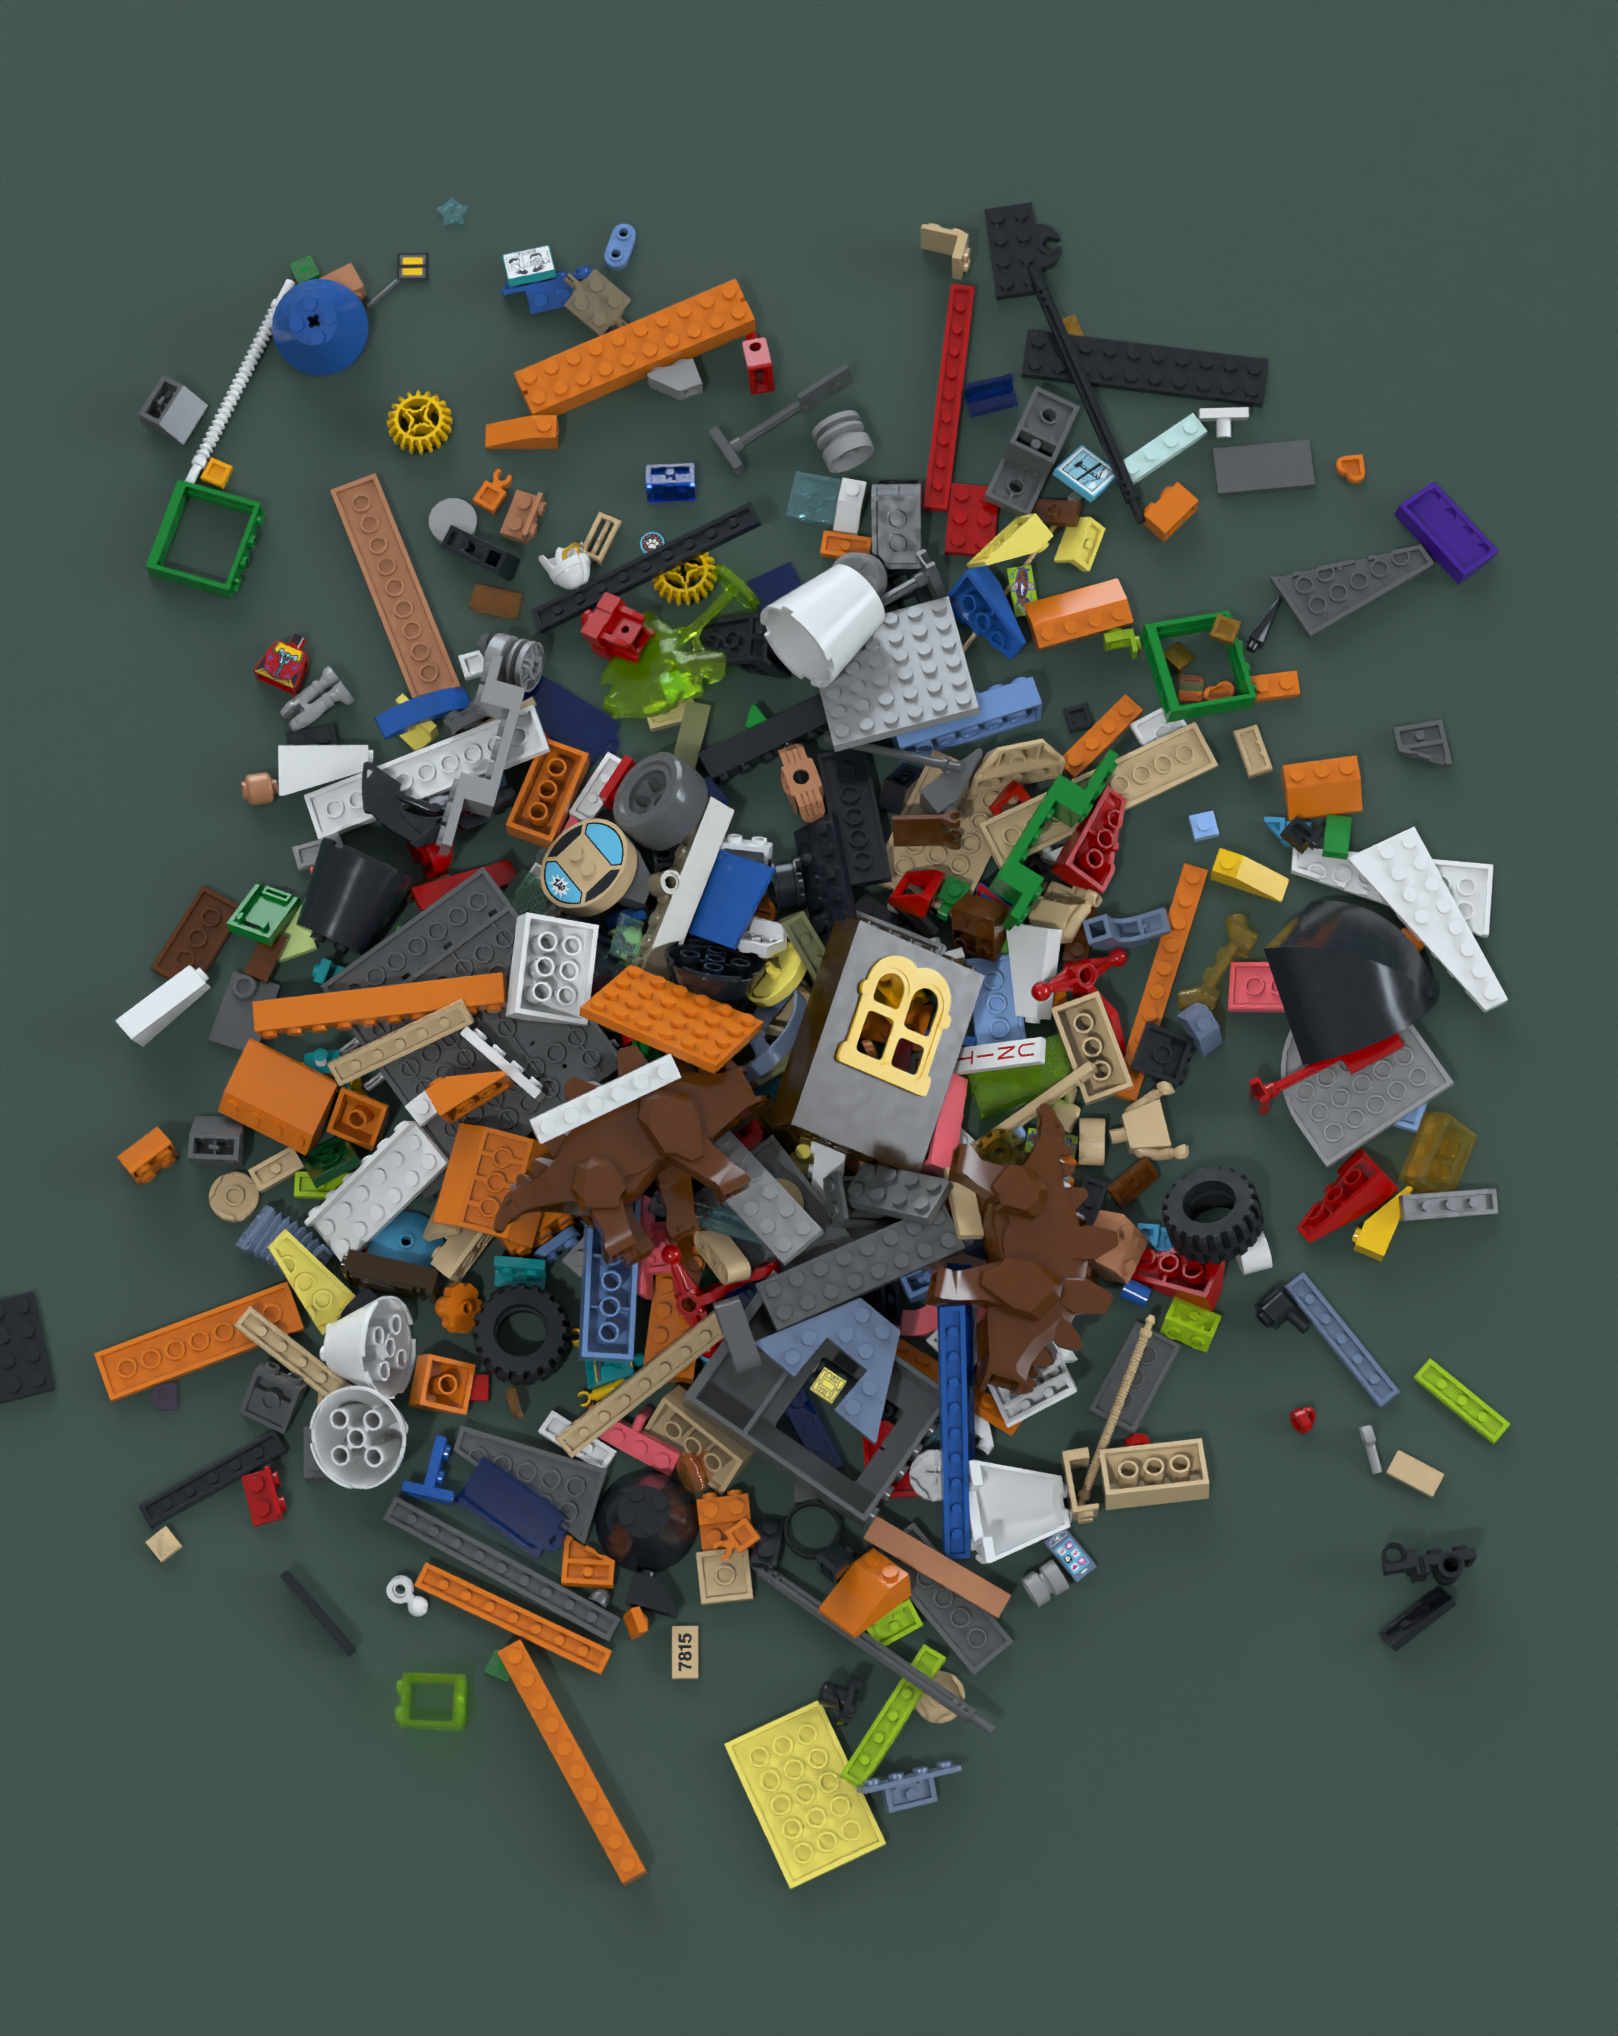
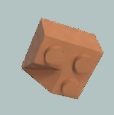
M1100 1210L1093 1226L1116 1231L1119 1244L1096 1260H1089L1088 1264L1104 1280L1128 1284L1149 1240L1124 1214Z

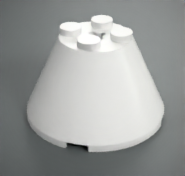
M382 1296L340 1320L328 1323L324 1346L320 1349L321 1360L326 1361L327 1366L332 1372L353 1384L374 1389L387 1399H394L396 1394L403 1393L407 1388L416 1360V1339H412L410 1325L414 1323L408 1308L395 1296Z
M347 1386L327 1395L314 1411L310 1422V1429H312L311 1451L319 1468L332 1481L350 1489H370L386 1482L398 1470L405 1454L408 1424L405 1422L400 1411L384 1395L364 1386Z

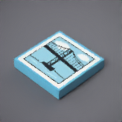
M1083 445L1063 461L1053 473L1055 477L1091 503L1116 481L1110 465Z

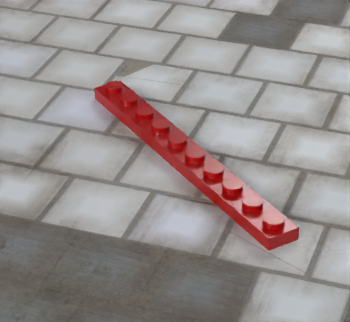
M951 284L923 505V510L948 513L975 286Z

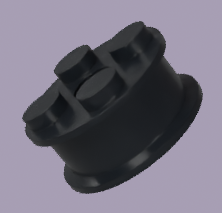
M791 855L789 860L774 862L773 858H770L771 867L776 869L772 877V884L778 913H781L783 908L798 906L799 910H802V907L806 906L800 858H794V855Z

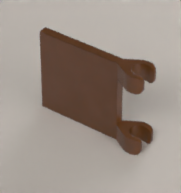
M952 809L944 814L892 816L894 847L946 846L952 850H959L961 842H953L952 840L961 839V833L959 831H952L943 836V824L950 828H959L960 820H952V818H959L960 811Z

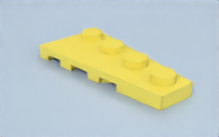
M284 1229L267 1248L320 1334L324 1335L327 1324L334 1323L341 1317L342 1311L355 1295L293 1235Z

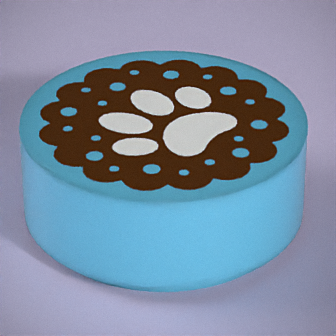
M656 532L646 533L640 541L643 554L665 544L663 537Z

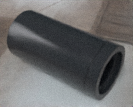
M907 888L903 895L915 893L910 888ZM893 907L919 935L931 939L943 926V923L931 910L922 919Z

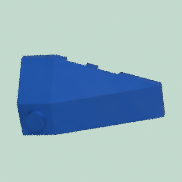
M987 566L967 569L947 595L949 596L954 618L961 624L970 626L973 629L972 632L976 635L985 637L989 640L991 646L1010 660L1014 659L1026 644V641L1001 584Z

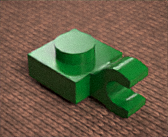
M948 875L938 895V900L942 901V904L937 912V918L946 922L951 913V907L966 893H969L971 885Z

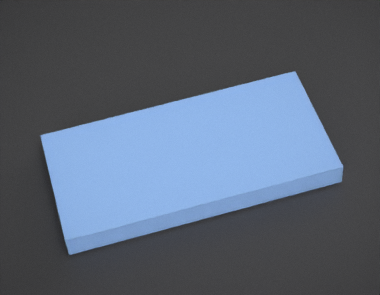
M1009 954L1000 955L996 963L982 958L965 959L966 964L976 967V972L985 975L972 1013L976 1045L1026 1039L1024 1018L1015 1014Z

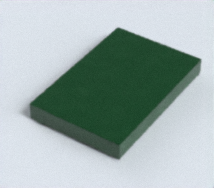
M338 1136L316 1146L306 1156L303 1154L299 1155L316 1189L361 1165L349 1141Z

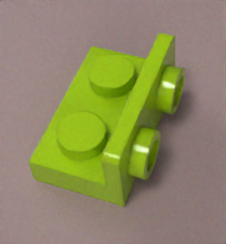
M1174 1296L1160 1334L1191 1346L1194 1349L1208 1352L1222 1316Z
M907 1598L869 1627L867 1632L875 1640L887 1646L923 1626L911 1600Z

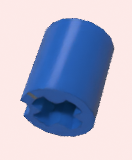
M1130 1279L1128 1284H1124L1120 1298L1145 1308L1153 1288Z

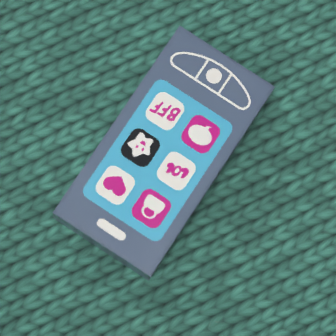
M1067 1529L1053 1534L1043 1543L1076 1584L1097 1567Z

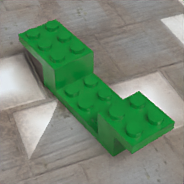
M1111 749L1099 762L1084 789L1059 774L1047 790L988 890L1013 905L1001 925L1003 928L1010 931L1014 925L1019 927L1031 910L1028 905L1032 906L1044 889L1040 886L1044 878L1022 865L1030 853V850L1027 848L1031 849L1033 844L1036 843L1043 831V827L1051 817L1056 818L1070 828L1076 822L1082 823L1091 811L1094 801L1103 791L1106 785L1104 783L1111 777L1118 766L1114 762L1119 755Z

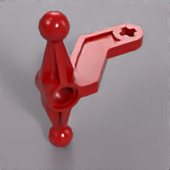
M1114 948L1109 952L1108 957L1069 961L1065 964L1063 970L1047 984L1045 982L1035 983L1031 989V995L1036 1001L1042 1002L1046 1001L1053 992L1072 991L1074 1000L1097 992L1098 990L1094 987L1096 979L1111 966L1122 967L1125 965L1127 953L1121 948ZM1099 992L1124 1058L1126 1056V1046L1118 1012Z
M668 1245L663 1248L661 1253L662 1260L671 1266L676 1309L691 1328L708 1315L706 1304L720 1299L742 1285L769 1276L773 1270L778 1272L781 1269L777 1259H771L751 1266V1276L748 1280L726 1285L722 1284L719 1280L701 1290L680 1263L681 1250L677 1246ZM690 1297L694 1299L696 1306L688 1305L685 1298ZM717 1342L702 1355L705 1358L711 1359L720 1344Z

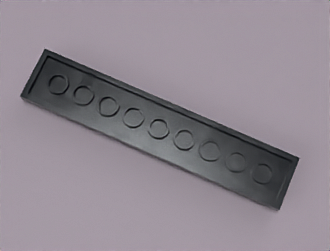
M1028 329L1021 377L1074 384L1052 332ZM1069 334L1091 386L1262 407L1268 359Z

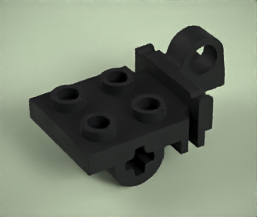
M1391 1542L1384 1547L1381 1553L1383 1576L1406 1572V1576H1411L1412 1583H1416V1581H1425V1575H1429L1432 1572L1437 1583L1449 1586L1456 1582L1464 1567H1470L1477 1558L1475 1548L1468 1549L1467 1545L1452 1547V1551L1442 1552L1441 1549H1432L1426 1551V1555L1418 1557L1417 1549L1406 1551L1400 1543ZM1390 1548L1399 1550L1401 1559L1397 1562L1390 1561L1386 1556L1387 1550ZM1444 1565H1447V1568L1452 1569L1453 1572H1447L1444 1569Z

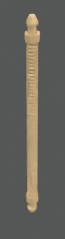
M1149 1315L1145 1319L1144 1328H1141L1139 1331L1137 1347H1135L1134 1353H1132L1133 1356H1131L1132 1359H1130L1126 1369L1124 1381H1122L1120 1390H1118L1119 1393H1117L1118 1396H1116L1117 1399H1115L1113 1408L1110 1411V1418H1108L1107 1424H1105L1106 1427H1104V1433H1102L1099 1440L1097 1452H1095L1096 1455H1094L1093 1461H1091L1092 1464H1090L1091 1467H1089L1090 1470L1086 1474L1084 1486H1082L1083 1489L1079 1490L1077 1497H1079L1077 1506H1084L1086 1500L1089 1501L1090 1491L1092 1490V1485H1094L1097 1472H1099L1098 1469H1100L1099 1450L1108 1448L1111 1435H1113L1112 1432H1114L1113 1429H1115L1114 1426H1116L1124 1401H1126L1128 1389L1132 1385L1133 1377H1135L1138 1364H1140L1142 1352L1146 1348L1147 1340L1152 1336L1153 1332L1151 1329L1155 1324V1316Z

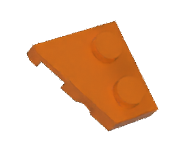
M565 1535L561 1586L613 1589L615 1560L606 1555H600L595 1549L587 1545L584 1546L573 1540V1537Z

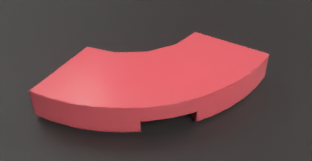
M926 1305L914 1311L903 1310L901 1326L898 1327L900 1337H922L938 1329L937 1306Z

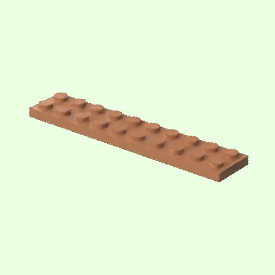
M376 473L331 489V495L412 699L438 690L461 688Z

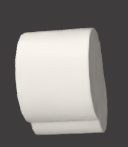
M1263 1231L1257 1237L1258 1241L1253 1247L1249 1246L1247 1248L1248 1251L1241 1256L1239 1254L1236 1256L1243 1275L1272 1268L1271 1253Z

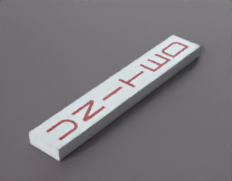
M1036 1037L961 1047L953 1073L962 1075L1045 1064L1046 1039ZM922 1053L911 1055L910 1074L914 1075L917 1072Z

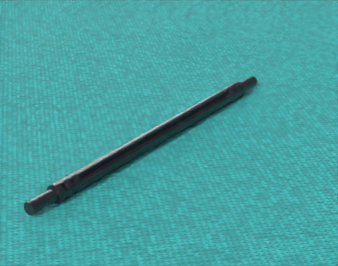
M1031 265L1027 270L1036 288L1034 290L1122 496L1126 504H1129L1137 524H1142L1146 522V519L1138 502L1139 495L1050 290L1046 284L1044 285L1037 266Z

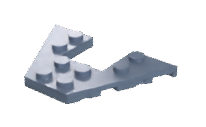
M859 1298L755 1341L756 1347L793 1378L826 1339L863 1368L866 1373L836 1407L834 1412L872 1444L876 1443L900 1336V1330L863 1299Z

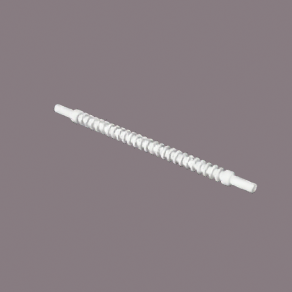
M286 279L277 299H273L270 305L272 309H268L269 315H265L266 321H262L263 326L259 327L260 332L256 333L257 338L253 339L254 344L250 345L251 350L247 351L248 356H245V361L241 362L243 367L238 368L240 373L235 374L237 379L232 380L234 385L229 386L231 391L226 392L228 397L223 398L225 403L220 404L222 408L217 410L219 414L214 416L216 420L211 422L213 426L208 428L210 432H206L207 438H203L204 444H200L201 450H197L198 455H195L191 461L193 465L185 479L186 482L194 484L201 469L206 468L208 464L206 459H210L209 453H213L212 447H216L215 441H219L218 435H222L221 430L225 429L224 424L228 423L227 418L231 417L230 412L234 411L233 406L237 405L236 400H240L239 394H243L242 388H246L245 383L249 382L248 377L252 376L251 371L255 370L254 365L258 364L257 359H260V353L264 352L262 348L266 347L267 344L265 342L270 340L268 336L273 335L271 330L275 309L281 298L294 287L295 283L292 280Z

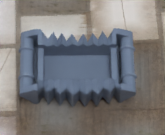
M265 1205L260 1213L256 1215V1218L235 1244L247 1256L254 1254L256 1260L260 1258L262 1263L266 1261L269 1266L273 1265L275 1271L279 1270L281 1276L284 1274L267 1247L284 1229L293 1235L325 1267L334 1255L324 1244L320 1245L318 1238L314 1239L313 1232L307 1233L305 1226L300 1228L298 1221L292 1223L290 1216L284 1219L282 1212L277 1215L275 1209L268 1205Z

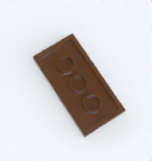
M202 885L151 966V971L170 980L187 966L191 965L194 969L200 967L207 974L232 934L228 930L227 922L240 905Z

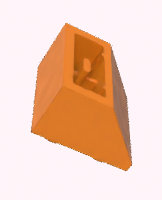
M157 1126L117 1156V1158L139 1186L142 1183L147 1184L152 1181L156 1176L155 1173L163 1167L166 1169L173 1165L179 1154L172 1142Z

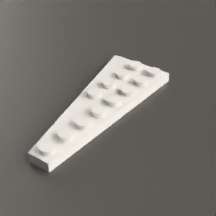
M1415 827L1348 857L1349 864L1355 867L1362 875L1364 881L1374 888L1383 902L1385 901L1393 909L1402 923L1419 941H1422L1431 951V955L1441 962L1451 977H1454L1461 984L1465 992L1484 1013L1507 1003L1508 998Z
M1293 847L1292 874L1389 906L1385 901L1383 902L1374 888L1364 881L1362 875L1355 867L1349 864L1348 857L1359 852L1348 851L1347 860L1322 857L1323 849L1314 848L1311 850L1308 848L1303 854H1300ZM1432 859L1472 934L1488 938L1493 865Z

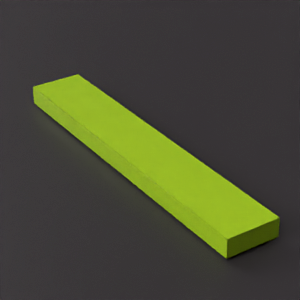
M923 1644L911 1665L934 1680L945 1663L946 1657ZM902 1677L841 1772L840 1778L857 1787L864 1785L863 1781L872 1777L925 1694L923 1691Z

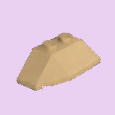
M1044 739L997 747L986 753L973 776L969 793L970 795L1004 789L1012 780L1025 785L1057 778L1059 774L1062 775L1066 760Z

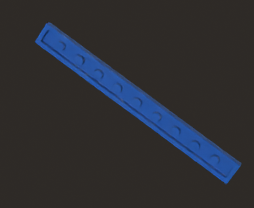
M963 1303L937 1305L943 1555L951 1560L971 1558L965 1305Z

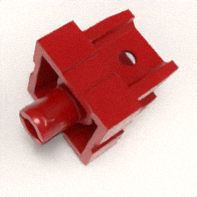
M608 592L604 593L595 611L587 609L581 618L583 628L580 633L591 644L590 647L596 656L611 662L617 657L624 661L638 664L639 655L649 638H654L656 635L654 631L644 626L646 618L643 615L627 608L620 597Z

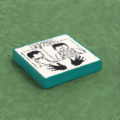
M549 245L502 255L509 287L556 277Z

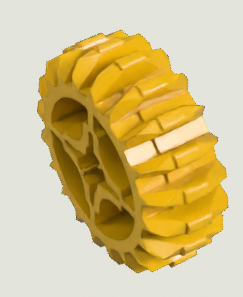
M417 390L416 396H412L408 392L407 399L399 396V404L393 403V411L388 413V418L390 419L387 421V426L390 428L388 432L390 437H394V443L396 445L400 444L403 451L409 447L411 454L418 449L419 454L423 455L424 449H428L432 453V446L434 445L437 448H441L440 440L447 442L448 437L446 434L451 433L452 429L449 425H452L453 420L450 417V409L446 408V402L444 400L439 401L440 399L437 394L431 397L430 392L427 390L424 396H422L420 391ZM433 412L439 417L437 427L430 421ZM403 418L409 424L407 433L401 429Z
M709 552L693 559L700 566L687 562L652 579V582H655L654 589L656 591L660 590L659 596L661 598L667 596L669 604L674 599L677 606H680L682 601H686V605L689 607L691 605L690 600L693 599L699 604V596L707 598L708 592L706 590L713 591L714 585L712 583L717 581V576L714 575L717 572V568L713 565V557H708ZM682 566H684V570L687 572L686 582H684V578L681 576ZM699 577H702L699 583L690 588L693 581L699 580ZM668 582H671V584L677 583L682 587V589L675 588L671 586Z

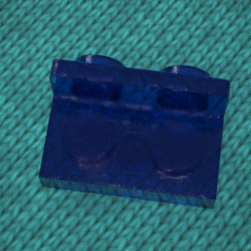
M695 463L646 465L647 502L696 500Z

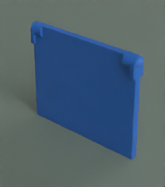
M720 850L687 934L736 950L776 869Z

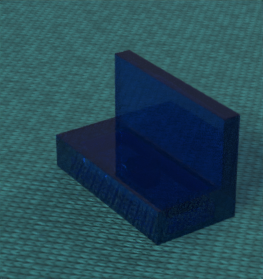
M1012 373L965 384L964 396L971 418L1017 407L1018 405L1013 388Z

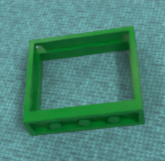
M178 479L146 564L149 575L232 599L234 592H238L240 589L242 570H246L248 567L250 548H254L256 545L257 529L263 525L265 520V513L261 503ZM188 498L251 515L226 585L163 567Z
M1229 610L1145 624L1141 633V639L1166 723L1250 709L1257 698L1255 693L1256 685L1251 682L1250 665L1244 660L1243 643L1241 640H1238L1237 636L1233 646L1226 644L1224 646L1239 696L1179 706L1159 640L1211 631L1218 614L1231 618Z

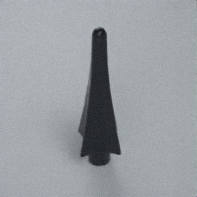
M1281 596L1277 597L1267 614L1248 635L1247 643L1249 644L1246 649L1249 652L1255 653L1257 648L1262 650L1271 623L1283 600Z

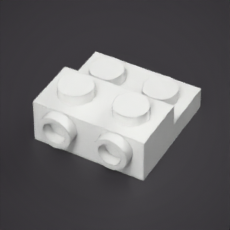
M728 834L727 837H724L720 850L771 867L770 858H772L773 843L767 842V838L757 836L753 837L752 840H744L740 834ZM768 887L763 896L768 894Z

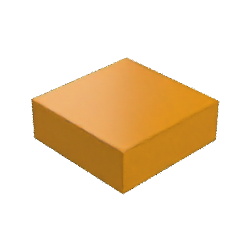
M211 457L200 477L201 481L223 490L234 468Z

